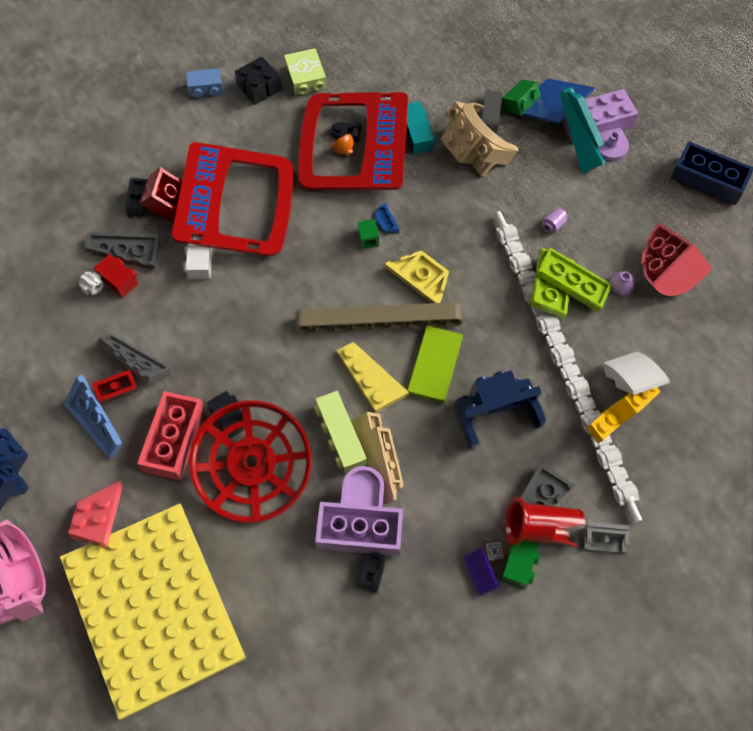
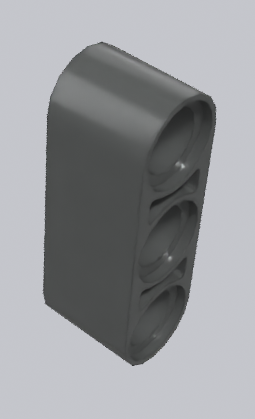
M486 90L482 121L494 133H497L502 92Z

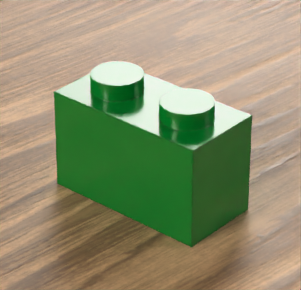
M521 79L502 97L505 112L522 115L541 97L538 82Z
M522 541L518 545H511L501 582L524 590L528 584L532 585L535 577V572H532L533 565L538 564L541 553L537 552L539 545L528 541Z

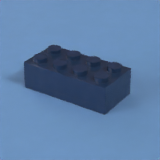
M688 141L671 179L737 205L753 173V167Z

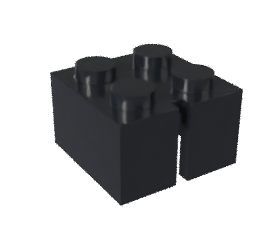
M262 56L234 71L236 85L254 105L267 99L265 84H267L269 97L282 91L281 76Z

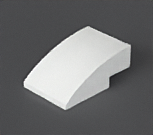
M640 352L630 353L603 362L606 377L615 381L616 388L633 395L670 383L669 378L662 369L649 357Z

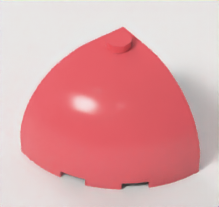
M661 223L653 229L646 241L648 243L646 249L642 251L641 264L643 265V274L649 283L663 295L676 296L691 290L713 269L693 243Z

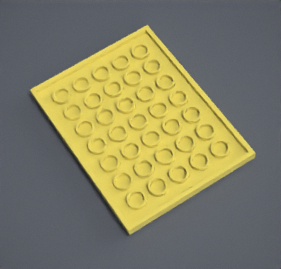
M181 503L110 534L106 548L101 547L99 543L93 542L60 556L119 720H123L246 660Z

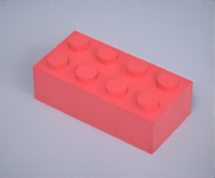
M163 392L137 463L143 473L181 481L193 440L198 432L205 411L201 399Z

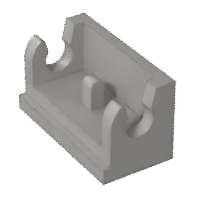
M587 522L584 527V550L625 554L627 547L629 548L630 526Z

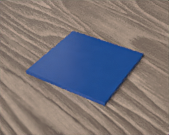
M547 78L539 86L541 97L522 115L559 123L566 117L559 93L572 86L575 94L580 93L585 99L595 90V87Z

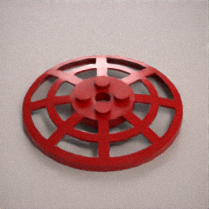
M258 400L235 402L213 413L196 433L189 455L191 480L202 501L219 515L245 523L269 520L288 510L305 490L312 468L310 444L299 422L281 407ZM250 407L268 409L282 417L275 426L265 421L252 420ZM242 409L243 421L230 425L223 432H220L212 425L225 414ZM288 422L294 426L300 435L305 451L293 452L289 440L282 432ZM252 426L263 427L271 432L265 440L253 437ZM244 427V439L234 443L227 437L233 431ZM209 432L216 438L211 448L209 463L197 464L199 445L205 433ZM277 436L283 442L287 451L286 454L275 455L270 446ZM222 443L230 449L227 461L216 462L217 451ZM250 456L257 458V464L254 467H248L246 464V460ZM306 459L303 480L298 490L295 491L287 485L293 473L294 461ZM288 462L287 472L284 479L281 480L273 474L276 463ZM216 470H229L233 479L226 487L220 481ZM210 471L213 482L221 491L214 501L208 497L202 488L198 472ZM269 480L277 487L269 494L259 497L258 485ZM241 483L250 486L251 498L240 497L232 492ZM281 491L291 498L279 509L261 515L260 503L274 498ZM227 498L239 503L252 504L253 516L235 515L225 511L220 506Z

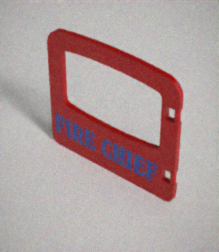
M317 93L311 96L307 102L300 138L299 182L302 187L309 190H399L403 186L409 101L407 93ZM381 97H391V100H381ZM330 98H339V101H330ZM324 106H365L367 109L365 153L361 172L357 176H316L313 174L315 134L319 114Z
M192 142L188 148L173 225V240L183 244H196L228 251L254 253L260 256L278 255L283 248L291 209L293 190L292 163L282 156ZM231 163L254 165L278 171L277 206L272 231L267 241L228 236L219 232L222 194ZM192 236L203 237L202 241L191 239ZM248 244L259 246V250L248 248Z

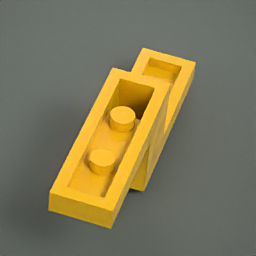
M656 387L635 395L628 393L586 427L587 431L599 444L622 423L642 410L660 393V390Z

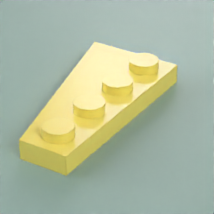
M354 342L337 350L341 361L375 413L409 396V392Z

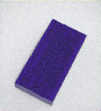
M479 548L463 557L479 596H484L500 588L484 548Z

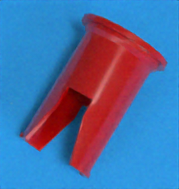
M513 497L506 509L504 521L505 536L510 545H518L522 541L574 547L577 544L571 542L569 531L564 529L585 524V515L579 508L573 509L525 503L521 497Z

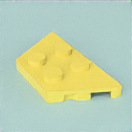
M422 250L410 256L400 257L398 261L392 263L388 261L385 263L387 270L430 303H441L449 271Z

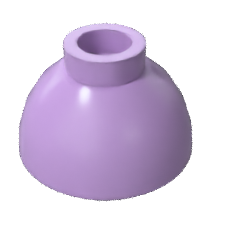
M618 272L609 281L612 284L611 290L617 295L626 296L634 291L635 280L629 272Z

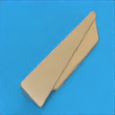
M365 412L353 419L352 425L367 458L368 467L378 471L383 478V505H386L397 499L396 493L402 489L404 483L390 429L382 428L380 414Z

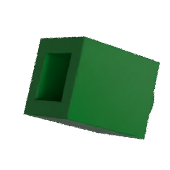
M375 219L357 222V233L361 249L379 247V233Z

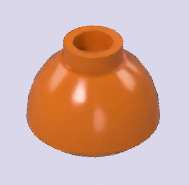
M350 134L342 136L331 146L335 153L345 157L354 152L352 150L353 138Z

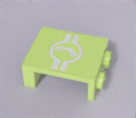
M316 48L284 55L285 68L290 73L295 96L327 89L326 76Z

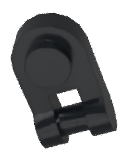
M336 122L331 126V135L333 138L339 139L346 134H350L353 142H358L362 125L358 122L353 124Z
M373 552L366 556L357 588L371 589V592L378 593L385 568V560L381 554ZM367 574L374 575V581L367 580Z

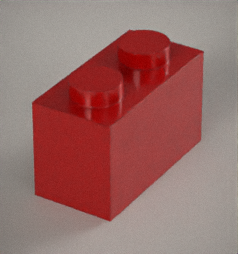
M111 254L94 267L95 272L101 276V280L121 298L125 297L139 284L136 272L132 268H126L120 258H115Z
M130 370L92 383L100 405L137 391V386Z

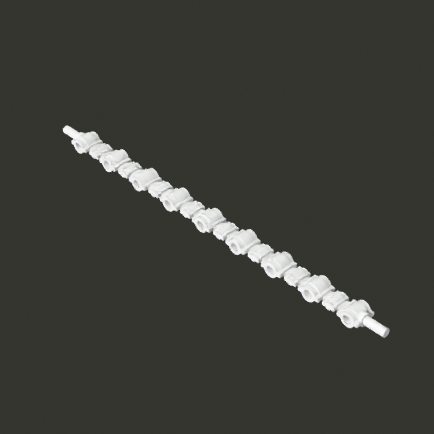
M497 211L494 215L500 228H496L498 241L505 245L504 248L507 255L511 256L509 257L510 267L515 274H519L517 277L521 286L525 285L522 287L523 295L530 304L535 278L534 271H529L533 269L531 259L526 252L521 253L524 250L519 241L516 227L513 224H506L501 211ZM531 306L535 316L539 315V317H536L539 331L543 335H548L545 339L549 348L554 347L550 349L554 364L557 365V368L563 367L560 369L561 375L564 380H569L565 382L567 394L572 398V401L578 400L575 402L579 414L584 413L580 416L582 427L590 435L586 427L600 416L601 413L599 410H593L596 409L595 402L592 397H587L591 395L589 384L583 376L578 377L581 373L577 364L572 365V363L576 362L573 349L568 344L563 345L566 341L562 332H557L561 330L558 317ZM610 435L599 444L591 436L594 447H599V450H596L600 466L604 470L609 469V472L606 473L611 484H616L612 487L616 502L619 503L620 507L627 505L635 523L643 521L635 505V502L640 500L638 490L632 481L626 482V479L629 478L627 471L624 467H619L623 464L619 449L615 445H609L612 443Z

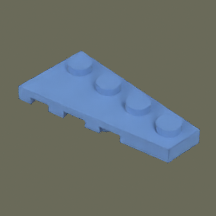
M83 375L77 376L64 406L109 459L114 458L123 443Z

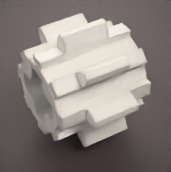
M86 271L78 280L81 290L87 295L89 293L97 295L104 286L101 276L96 272L92 274L90 271Z

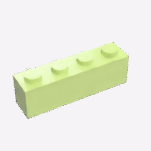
M338 391L316 398L314 411L317 418L321 417L323 421L321 428L324 435L328 434L330 438L328 444L331 452L335 451L337 455L335 461L338 469L342 468L344 474H347L356 467L367 466V458Z

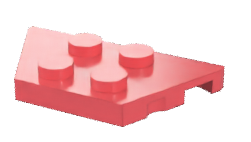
M120 481L77 502L68 531L72 539L84 540V542L89 544L95 542L99 543L103 548L107 547L123 488Z

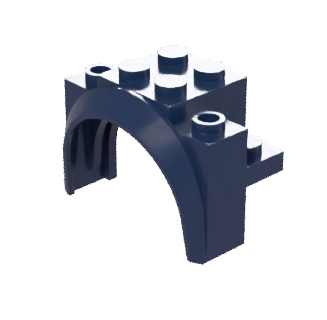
M501 370L492 377L482 376L477 378L470 390V397L468 395L462 396L457 399L454 405V410L469 450H475V446L479 444L473 427V420L479 414L485 417L520 405L529 414L536 429L543 427L547 420L538 401L542 394L540 387L533 388L529 378L524 380L522 378L515 379L512 370L507 372Z
M6 428L0 429V511L10 496L24 494L29 489V486L18 474L29 455Z

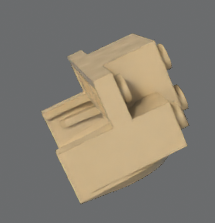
M455 101L445 114L450 121L445 126L444 130L446 132L440 139L459 163L472 164L480 176H485L494 164L507 165L518 152V147L500 138L480 119L477 113L481 108H484L483 105Z

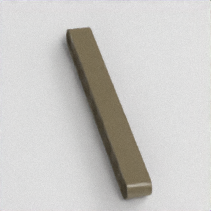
M456 302L302 309L295 313L296 332L301 334L426 328L427 326L435 328L455 327L462 324L461 306Z

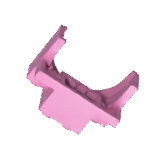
M8 520L0 522V555L2 556V559L0 558L1 625L16 618L23 622L44 613L41 602L45 594L46 583L39 557L25 533Z

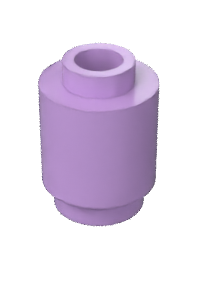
M561 208L554 209L542 220L543 229L548 233H555L566 223L567 213Z

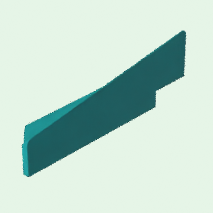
M572 86L561 91L559 95L581 173L584 174L606 163L598 147L605 144L584 97L580 93L575 94Z

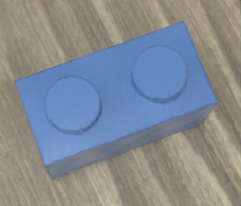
M220 68L186 72L190 98L223 95Z

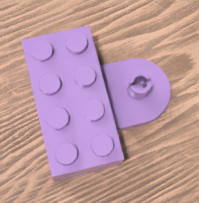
M621 89L585 99L605 144L598 147L605 161L610 162L623 159L629 149V142L622 130L634 127L638 117V112L626 91ZM565 117L561 123L573 143Z
M360 466L350 470L343 481L341 503L320 502L315 540L317 550L363 554L375 552L381 555L399 557L403 509L383 507L384 481L378 471L367 466Z

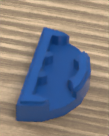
M385 202L376 211V225L385 233H399V228Z

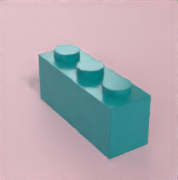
M420 101L408 103L406 135L412 153L418 154L433 151V143L436 140L434 133L430 131L431 124L426 119L425 107H422Z

